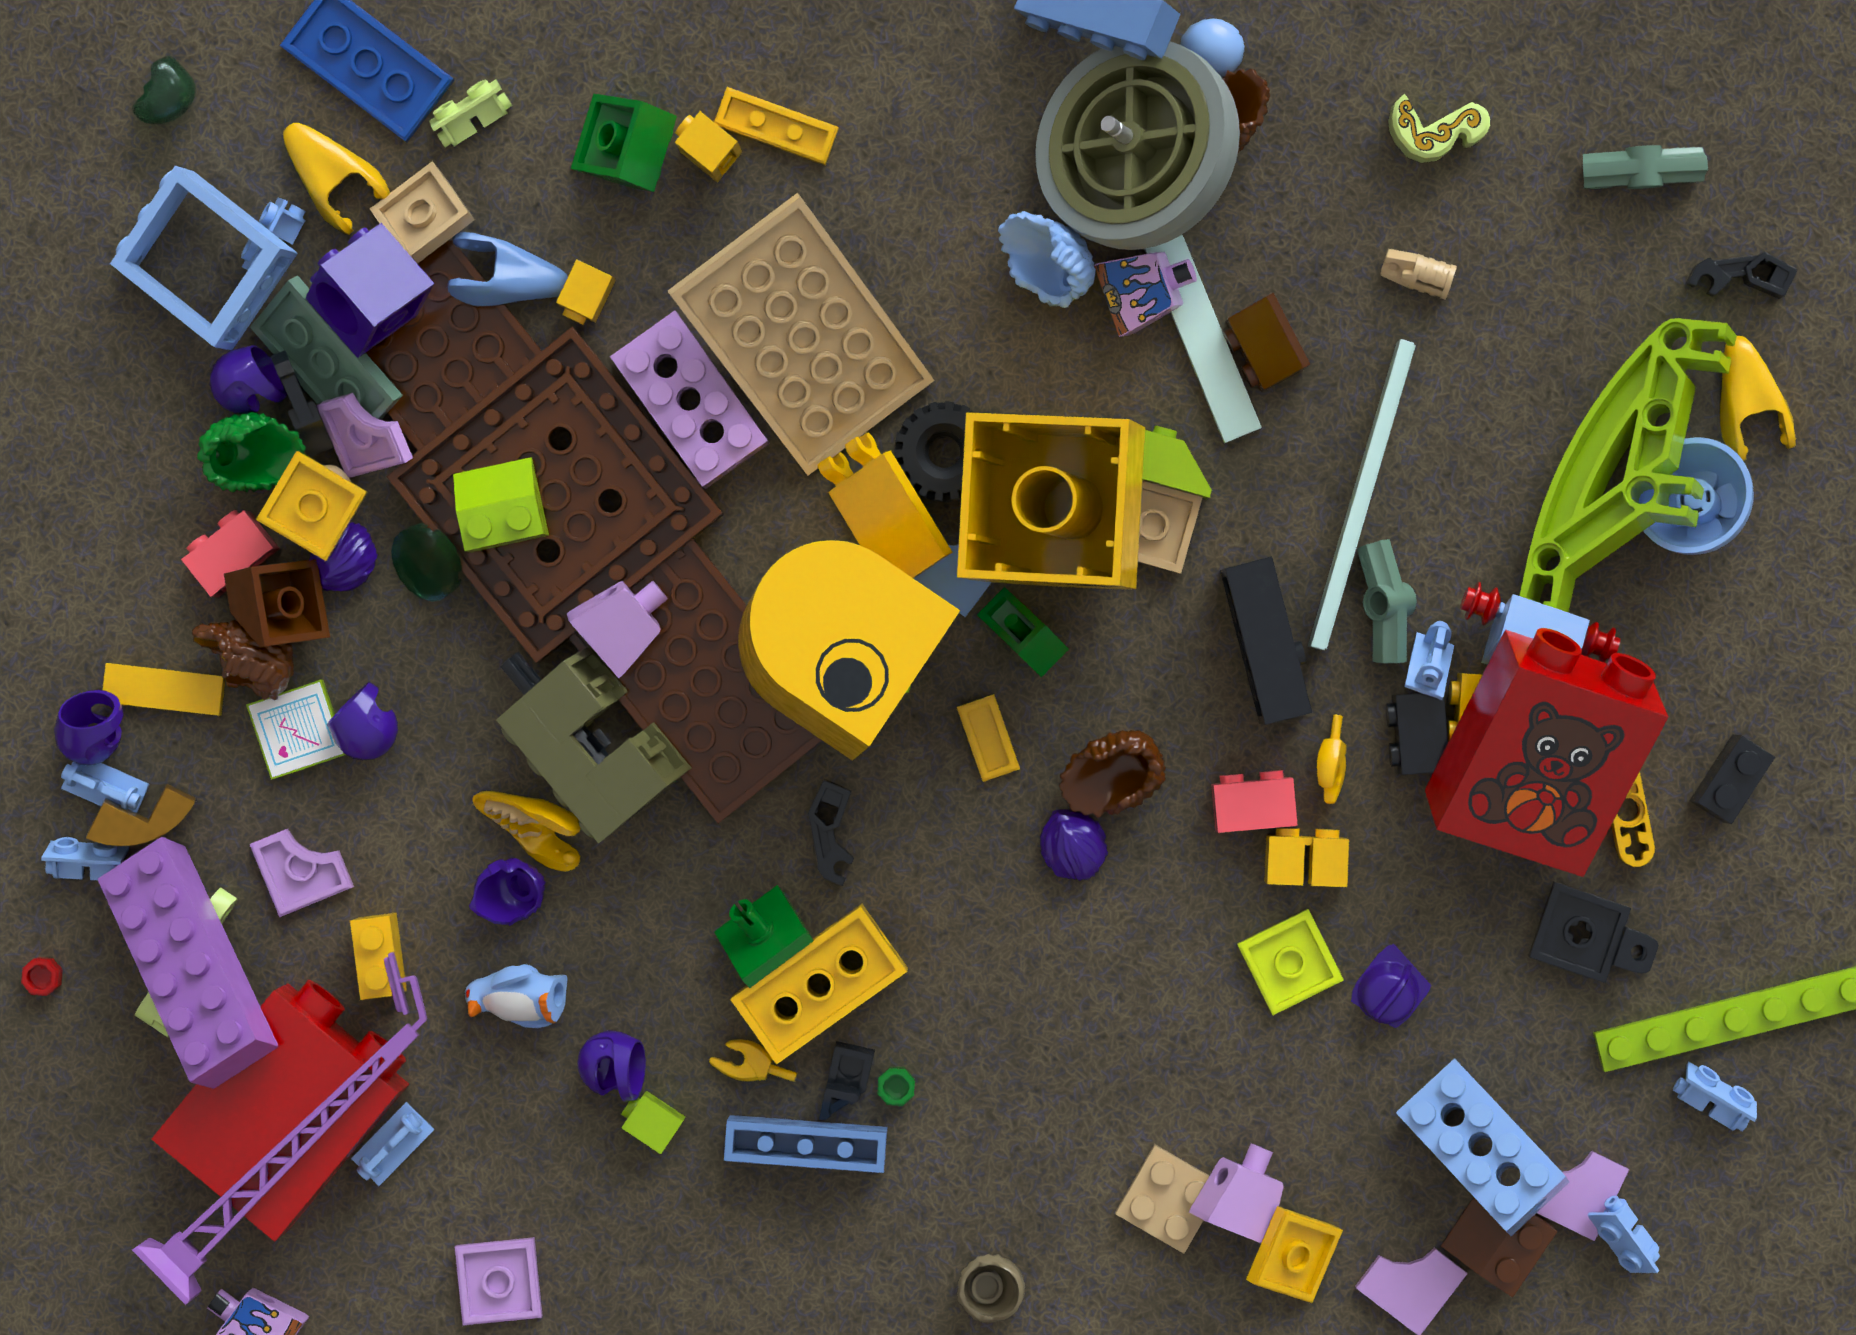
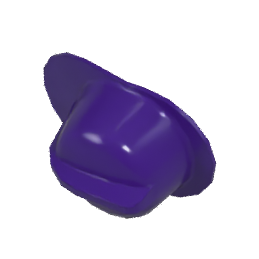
M1392 944L1377 954L1357 980L1352 990L1351 1002L1359 1006L1373 1020L1396 1028L1412 1015L1428 994L1432 985L1396 945Z

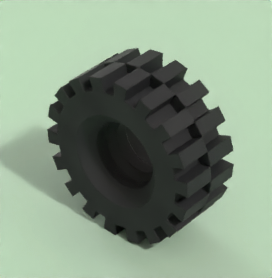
M950 401L928 403L929 405L913 411V414L903 422L895 440V458L918 495L931 501L952 502L954 500H961L966 412H974L965 405L961 406ZM939 437L952 438L959 445L960 457L951 467H938L929 458V447Z

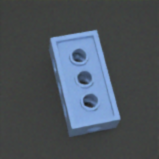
M1455 1058L1396 1112L1510 1236L1518 1231L1569 1183V1180ZM1455 1109L1464 1111L1465 1117L1460 1125L1455 1127L1446 1125V1117L1449 1112ZM1483 1138L1492 1140V1149L1487 1155L1476 1156L1473 1154L1474 1144L1478 1140ZM1508 1168L1520 1170V1179L1513 1186L1501 1184V1175Z

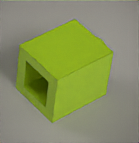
M648 1091L643 1094L641 1099L629 1101L621 1113L622 1116L627 1118L622 1129L659 1154H662L685 1119L684 1115Z

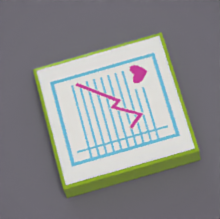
M318 680L282 692L275 701L267 698L246 705L271 780L346 755L335 744L327 727V723L335 713L324 680Z

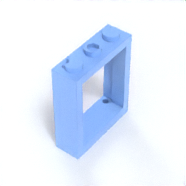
M174 166L172 171L165 174L160 181V189L151 203L144 206L137 218L138 222L129 236L123 238L118 244L116 255L110 264L213 347L233 350L298 253L197 173ZM188 192L262 249L212 324L139 267Z

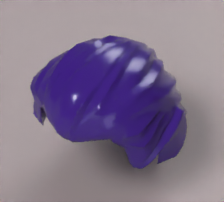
M351 522L327 561L313 553L310 554L309 560L316 559L322 589L325 591H351L362 583H366L375 567V560L378 554L367 529L359 523Z
M1057 809L1052 811V815L1040 835V853L1047 866L1053 870L1057 877L1079 881L1083 879L1088 880L1091 877H1095V873L1099 872L1100 866H1102L1108 855L1107 844L1105 843L1106 835L1099 822L1094 821L1089 815L1086 816L1081 812H1072L1068 809Z
M510 858L505 861L502 859L496 860L489 864L477 877L469 908L478 916L494 924L511 926L520 920L528 919L532 913H536L537 908H541L546 882L542 874L535 867L517 858Z

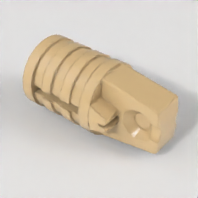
M1389 249L1380 275L1409 289H1415L1418 292H1425L1431 296H1437L1440 299L1446 300L1457 266L1437 261L1434 258H1427L1421 254Z

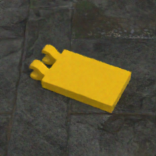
M869 432L860 438L857 436L845 444V449L849 456L863 466L856 473H853L847 458L842 452H839L834 457L829 456L817 464L820 473L827 480L835 484L836 487L828 493L860 546L875 552L913 579L953 553L891 450L881 454L874 438Z

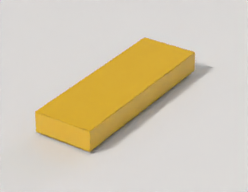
M727 87L714 121L725 130L825 166L839 127L730 87Z
M113 663L105 664L103 690L117 696L121 705L222 715L225 678L222 676Z

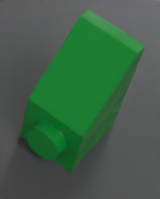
M1005 587L977 614L1040 677L1069 650L1038 617Z

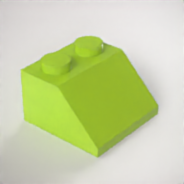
M532 457L453 474L456 514L464 551L472 553L549 536Z

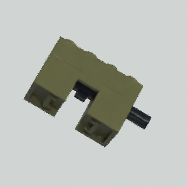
M591 646L561 662L543 679L539 677L519 652L515 653L500 666L524 695L496 719L502 727L501 730L504 737L511 744L520 748L527 757L529 767L537 775L545 778L553 788V794L557 801L563 806L570 808L579 819L578 823L582 831L587 836L594 838L598 843H601L624 826L691 769V766L654 722L633 738L630 737L611 754H608L605 750L611 742L600 728L592 733L587 729L600 715L628 692Z

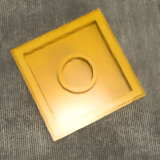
M296 451L256 520L327 561L368 492L300 451Z
M1277 1206L1246 1280L1254 1285L1313 1303L1343 1230L1332 1224Z

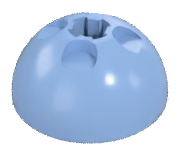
M1701 437L1686 438L1683 444L1679 469L1671 475L1695 478L1704 488L1703 497L1700 500L1695 499L1692 495L1671 494L1668 506L1681 509V505H1685L1697 511L1703 509V511L1699 512L1697 526L1689 527L1655 522L1645 529L1644 533L1664 549L1679 554L1699 555L1725 546L1741 532L1752 510L1754 492L1751 475L1741 457L1734 450L1713 439ZM1654 490L1644 491L1639 498V504L1649 502L1654 495Z

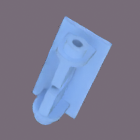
M278 197L275 204L269 202L260 216L259 223L263 224L265 228L278 238L293 245L306 221L303 219L306 211L291 204L289 210H286L285 207L288 201ZM250 239L241 254V258L245 260L242 268L246 270L250 268L262 250Z
M1437 621L1428 628L1426 635L1416 633L1404 685L1406 688L1440 700L1444 697L1454 645L1449 643L1452 631L1447 623Z
M72 762L71 765L67 764L61 778L64 779L61 789L99 806H102L106 798L121 805L122 809L131 810L135 813L138 812L150 785L103 763L80 765Z
M62 837L55 841H50L41 860L46 861V874H53V878L83 879L85 866L90 867V880H98V878L123 862L129 851V846H112L97 842L85 843L78 842L77 839L72 837Z
M1688 1061L1686 1064V1079L1680 1077L1673 1087V1091L1678 1093V1099L1701 1112L1710 1101L1713 1102L1715 1105L1710 1110L1709 1117L1732 1131L1736 1128L1743 1131L1750 1120L1755 1122L1757 1119V1102L1754 1101V1097L1746 1089L1740 1086L1731 1087L1722 1082L1717 1073L1704 1065L1697 1067Z
M405 1102L351 1158L359 1166L356 1169L357 1172L365 1180L371 1178L380 1186L434 1131V1128Z
M1611 1196L1604 1203L1606 1207L1604 1212L1588 1213L1587 1216L1597 1228L1599 1236L1608 1243L1624 1269L1630 1273L1659 1272L1655 1265V1262L1660 1257L1658 1253L1659 1246L1653 1241L1643 1225H1636L1634 1230L1631 1231L1638 1218L1630 1209L1625 1199Z

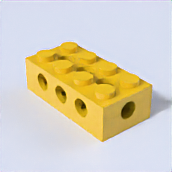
M860 904L815 936L812 943L754 986L749 988L746 985L731 997L730 1000L776 1065L907 972L908 967L863 904ZM849 950L858 952L863 958V965L857 970L845 968L841 962V955ZM814 974H823L829 979L831 987L827 992L817 993L810 988L809 978ZM782 997L794 999L798 1006V1012L792 1016L781 1014L777 1009V1000Z

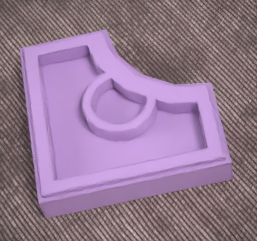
M353 393L329 399L316 405L342 468L349 478L403 464L413 458L398 421L385 422L373 417L360 405Z
M288 829L250 844L279 917L354 887L339 850L328 853L308 850L296 842Z
M1591 1151L1581 1164L1569 1171L1562 1172L1569 1180V1183L1542 1207L1537 1214L1595 1241L1598 1235L1597 1228L1587 1215L1589 1212H1604L1606 1209L1605 1201L1611 1196H1617L1629 1169Z
M1434 1247L1423 1258L1409 1263L1392 1262L1378 1255L1355 1287L1415 1334L1421 1335L1468 1273Z

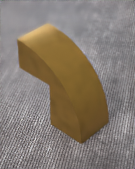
M166 784L149 819L131 810H124L121 808V805L105 798L87 833L86 839L112 846H131L152 841L176 827L191 810L196 798Z

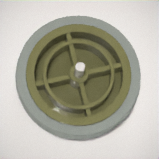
M1171 41L1162 59L1147 55L1145 60L1136 59L1123 52L1124 48L1114 46L1112 51L1100 49L1080 62L1063 79L1051 97L1039 126L1036 141V169L1039 183L1047 202L1053 211L1076 233L1107 247L1125 250L1145 249L1161 245L1179 237L1202 220L1212 209L1225 190L1236 163L1240 138L1239 118L1228 86L1205 59L1197 53Z

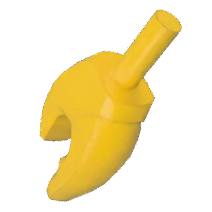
M1337 714L1333 715L1330 739H1323L1317 757L1318 784L1324 788V801L1327 804L1336 803L1346 772V744L1340 740L1343 716Z
M736 1039L725 1043L727 1047L743 1053L745 1059L742 1065H736L732 1061H724L716 1057L709 1059V1063L718 1071L739 1081L766 1080L769 1074L795 1082L797 1077L796 1072L773 1065V1059L766 1049L750 1040Z

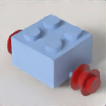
M1477 582L1474 588L1467 587L1462 598L1460 609L1466 611V620L1473 614L1481 616L1482 625L1485 626L1494 619L1481 662L1487 665L1505 629L1530 638L1534 637L1539 628L1558 631L1573 639L1581 647V655L1587 657L1591 654L1599 656V661L1604 663L1607 659L1609 660L1613 653H1617L1620 645V638L1615 636L1616 628L1614 627L1607 633L1599 631L1598 622L1588 626L1590 621L1588 619L1515 594L1505 604L1500 602L1501 597L1498 588L1495 587L1490 593L1483 592L1481 582Z

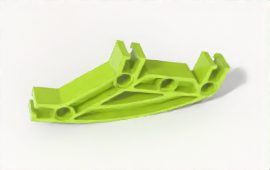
M1681 318L1669 319L1663 322L1635 350L1609 381L1577 429L1552 479L1533 534L1520 597L1539 603L1544 585L1549 583L1553 585L1551 601H1544L1543 604L1569 612L1576 578L1655 522L1689 527L1697 526L1699 516L1697 510H1692L1689 506L1681 505V509L1668 506L1671 494L1692 495L1695 499L1702 500L1704 488L1695 478L1671 475L1679 469L1696 386L1686 374V370L1729 374L1730 357L1725 356L1722 351L1714 350V354L1701 352L1704 341L1725 342L1728 346H1735L1737 335L1727 323ZM1687 337L1686 343L1682 348L1672 350V345L1676 339ZM1670 413V419L1665 425L1655 426V422L1660 415ZM1631 443L1624 480L1603 495L1613 472ZM1653 489L1654 495L1652 499L1645 504H1639L1641 494L1644 491ZM1560 556L1558 566L1551 571H1546L1547 562L1552 557Z

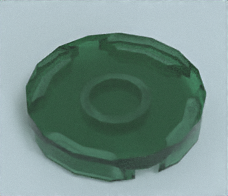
M423 523L410 525L394 538L391 549L393 566L399 579L416 596L432 602L442 600L451 595L460 585L461 579L458 580V572L462 570L460 557L452 542L438 529L432 531L429 528H425L429 525Z

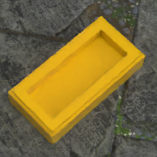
M993 694L958 706L957 710L982 781L985 782L1019 770L1020 767L995 695Z

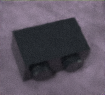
M1422 693L1392 695V703H1386L1387 726L1394 727L1395 743H1389L1391 767H1397L1398 774L1401 775L1433 773L1448 744L1444 697L1440 700Z
M1732 734L1689 801L1719 821L1732 824L1774 761L1775 756L1744 736Z

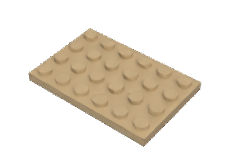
M798 193L668 290L670 296L807 476L818 469L817 464L829 456L834 457L845 448V444L857 436H862L935 381Z

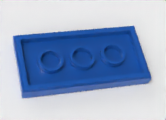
M314 0L280 44L288 53L405 142L410 140L454 82L450 75L351 0Z

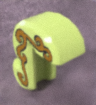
M1403 94L1392 106L1388 123L1393 141L1404 155L1424 163L1437 161L1447 154L1457 137L1462 139L1464 148L1478 143L1488 132L1490 117L1484 107L1471 102L1423 128L1409 99Z

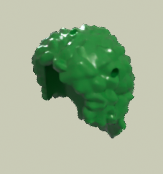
M250 412L242 415L234 414L231 417H225L217 423L211 424L210 429L199 437L198 445L200 451L197 454V459L203 462L202 471L207 480L220 487L222 491L229 490L233 493L251 490L256 492V490H270L274 485H277L295 452L300 451L304 454L306 446L302 443V439L299 438L298 431H289L285 424H279L275 418L266 416L264 413L259 415L258 413Z

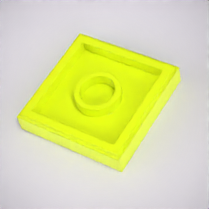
M1309 909L1237 943L1272 1015L1344 981Z

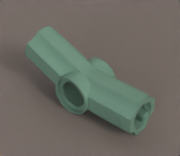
M1661 145L1628 147L1625 148V151L1583 154L1584 189L1627 186V189L1662 187L1664 186L1663 184L1699 183L1704 181L1705 174L1708 171V160L1703 147L1662 149Z
M1390 539L1380 540L1357 548L1368 586L1363 598V607L1366 615L1373 620L1372 660L1377 663L1407 662V617L1412 615L1416 609V594L1409 584L1401 580Z

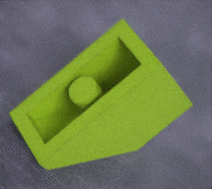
M1154 426L1153 432L1145 430L1142 480L1201 496L1204 499L1210 498L1212 490L1185 441L1176 439L1177 431L1160 426Z

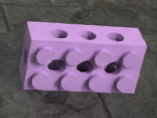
M676 311L670 313L610 356L703 488H708L770 444ZM665 358H673L677 361V371L669 378L660 377L657 371L659 363ZM696 390L701 397L698 407L690 411L682 409L680 404L682 395L686 391ZM712 422L722 424L724 429L723 437L716 443H708L703 437L704 428Z

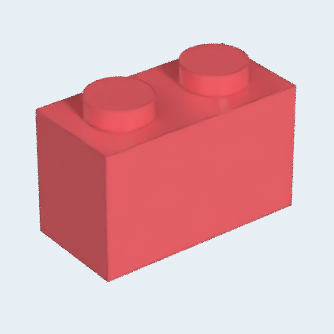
M233 510L217 523L220 527L218 531L209 538L206 534L198 537L186 548L189 554L181 560L210 597L218 598L227 591L224 573L259 566L280 549L250 511L243 510L239 513L237 510Z
M1283 770L1259 772L1260 780L1244 781L1243 774L1221 775L1220 783L1211 784L1215 831L1223 833L1298 826L1294 779L1292 777H1284Z

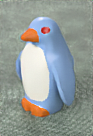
M526 964L505 967L484 978L472 981L466 987L465 1000L468 1004V1015L474 1017L481 1012L487 1011L505 1021H511L525 1028L549 1026L558 1021L564 1010L567 976L543 975L536 968Z

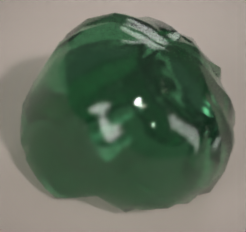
M170 55L155 61L151 65V79L143 86L144 93L135 101L132 111L138 120L147 124L158 125L176 120L190 108L196 97L194 79Z

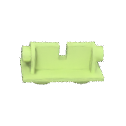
M486 79L482 80L467 90L469 96L455 104L451 100L434 110L433 114L435 117L429 120L433 131L440 127L443 129L437 136L445 148L450 144L455 147L460 142L477 133L470 120L474 116L478 117L485 128L508 114L506 110L512 107V104L505 93L499 96L496 95L498 91L502 90L496 79L491 83H488Z

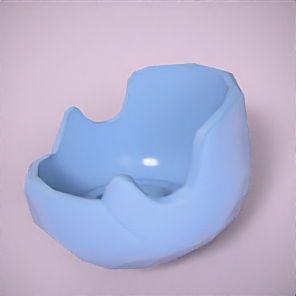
M1214 18L1204 19L1191 25L1181 37L1180 43L1181 46L1205 59L1221 78L1225 77L1227 70L1234 72L1240 65L1245 47L1239 30L1224 20Z

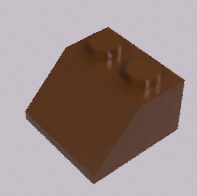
M1274 293L1262 298L1225 321L1228 329L1223 331L1224 337L1233 353L1237 350L1241 352L1246 362L1245 365L1241 366V370L1251 388L1258 385L1260 391L1263 392L1304 371L1310 365Z
M316 559L254 566L224 573L230 613L260 648L330 638Z
M1473 1197L1440 1246L1478 1275L1513 1298L1558 1231L1535 1214L1518 1231L1510 1236Z

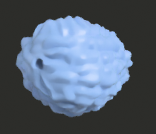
M1025 211L1009 215L1008 219L999 226L998 231L1001 234L999 241L1003 243L1001 251L1008 253L1010 257L1008 260L1010 276L1016 279L1015 284L1019 285V287L1038 294L1041 302L1047 303L1049 306L1066 308L1074 299H1079L1080 296L1085 295L1089 287L1093 285L1096 272L1094 262L1092 261L1093 256L1088 250L1086 241L1069 226H1064L1060 222H1054L1049 218L1044 219L1041 214L1034 215Z

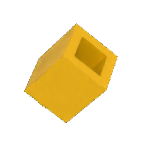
M576 259L556 301L559 306L565 308L562 315L581 325H584L586 319L596 323L616 280L613 276Z

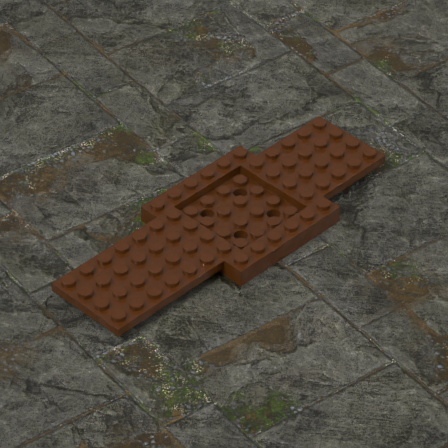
M451 238L418 263L421 269L434 282L418 315L366 352L403 395L388 414L394 421H398L401 430L418 450L411 460L401 464L386 477L536 663H541L569 639L579 651L590 646L569 622L567 613L575 607L621 581L628 586L634 595L651 581L658 585L668 598L651 613L659 623L661 630L624 675L620 678L617 677L628 691L619 701L642 730L654 722L691 766V769L681 778L719 824L822 741L768 704L755 691L745 675L739 656L738 634L741 619L747 605L694 540V538L721 518L724 513L574 327H571L542 351L505 304L473 306L459 301L448 292V281L451 279L461 278L487 282L462 250L453 244V239ZM558 428H566L572 435L571 445L562 451L555 450L550 442L551 434ZM532 457L549 536L472 553L464 551L456 514L453 474ZM607 490H616L622 497V505L616 512L607 513L600 505V498ZM554 540L560 547V555L554 562L546 563L540 559L538 548L543 541Z

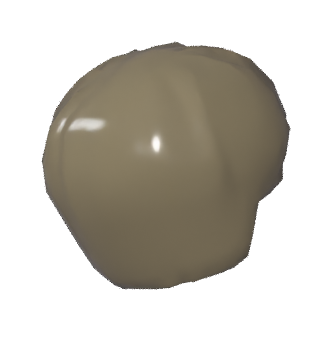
M999 1254L977 1256L975 1260L968 1262V1265L961 1270V1276L957 1282L958 1303L963 1306L965 1311L974 1320L982 1323L1006 1320L1018 1310L1025 1295V1283L1020 1269L1012 1261L1001 1257Z

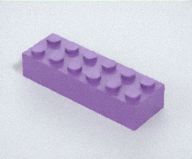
M160 837L98 878V882L191 1083L214 1089L279 1047L184 845Z

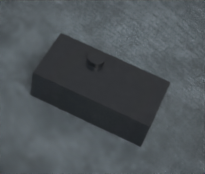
M1272 556L1220 570L1259 724L1267 725L1312 713L1300 665L1306 664L1304 649L1301 641L1294 642Z

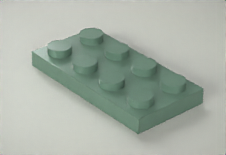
M298 275L288 280L250 328L273 354L286 351L300 385L317 405L323 401L353 393L360 405L369 414L382 420L403 396L401 392L366 353L359 358L353 354L307 301L306 295L309 288Z

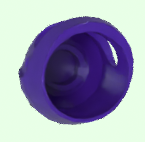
M255 345L229 351L215 362L211 370L210 388L215 400L230 412L247 414L259 411L260 404L255 394H260L274 402H282L287 397L272 359Z
M367 682L327 723L334 742L347 756L362 761L373 760L387 753L393 746L398 733V721L392 709L385 712L378 708L375 699L379 688L371 682Z
M104 690L86 691L74 695L61 705L54 734L56 746L67 759L80 765H96L107 760L116 751L121 741L122 731L119 724L123 718V707L117 696ZM95 704H105L111 707L113 712L110 717H105L93 713L91 708ZM92 723L98 724L95 726L88 727V725Z
M607 1030L590 1037L582 1046L578 1055L577 1068L581 1080L596 1094L605 1095L614 1089H618L623 1102L637 1100L642 1091L646 1069L645 1050L642 1042L623 1032Z

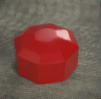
M37 957L22 968L21 984L31 995L48 996L61 986L63 970L53 958Z

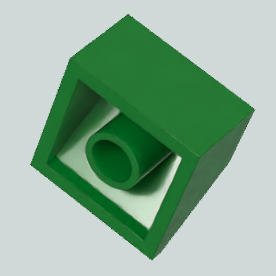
M593 93L571 169L630 188L654 192L661 175V167L668 144L673 136V128L677 116L643 101Z

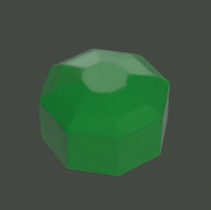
M889 1067L878 1077L877 1094L887 1105L903 1106L914 1096L915 1078L906 1068Z

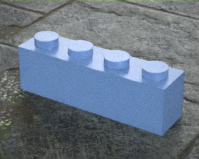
M1017 0L1014 7L1016 11L1027 18L1025 24L1033 29L1047 32L1049 27L1058 30L1057 33L1077 42L1080 41L1081 36L1091 39L1090 43L1108 51H1112L1114 46L1124 48L1123 52L1140 60H1145L1147 55L1162 59L1180 17V13L1164 0Z
M730 1115L726 1124L724 1161L884 1173L888 1127Z

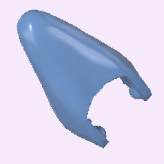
M460 232L453 236V244L461 249L478 252L495 251L494 273L488 282L461 278L448 281V292L461 302L473 306H496L523 300L558 297L568 278L567 274L560 268L507 241L470 232Z

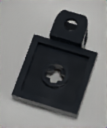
M1553 881L1528 957L1606 983L1612 965L1635 973L1649 972L1659 945L1651 936L1625 927L1631 911L1630 907ZM1579 921L1586 922L1585 929L1590 931L1589 938H1581L1579 944L1572 942L1573 935L1568 932L1571 925L1577 926ZM1640 945L1642 947V954L1634 959L1631 955V950L1634 946Z

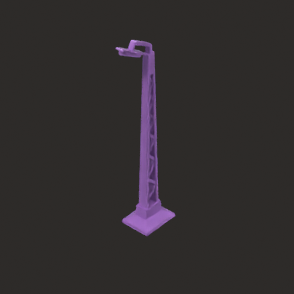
M394 952L389 953L388 957L384 958V965L397 1012H403L404 1015L409 1013L402 983L410 981L419 1020L413 1026L409 1023L406 1024L183 1233L177 1232L165 1244L150 1237L132 1249L185 1305L202 1291L194 1273L208 1260L205 1256L420 1035L417 1030L427 1021V1015L418 980L415 975L404 978L400 977ZM380 1057H382L385 1060V1062L381 1066ZM372 1066V1074H363ZM356 1081H365L356 1090ZM348 1088V1099H336ZM329 1106H341L329 1118ZM321 1113V1126H307ZM300 1133H315L300 1148ZM292 1140V1156H275ZM268 1163L285 1164L268 1181ZM260 1170L259 1190H239ZM253 1197L233 1218L232 1198ZM223 1205L224 1225L202 1224ZM193 1232L217 1234L201 1252L187 1239Z

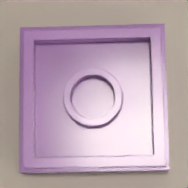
M535 1237L455 1246L463 1325L542 1317Z

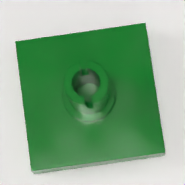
M778 885L753 903L747 899L739 900L738 903L744 910L740 911L734 904L729 912L731 919L714 931L740 978L749 988L814 941L791 902Z

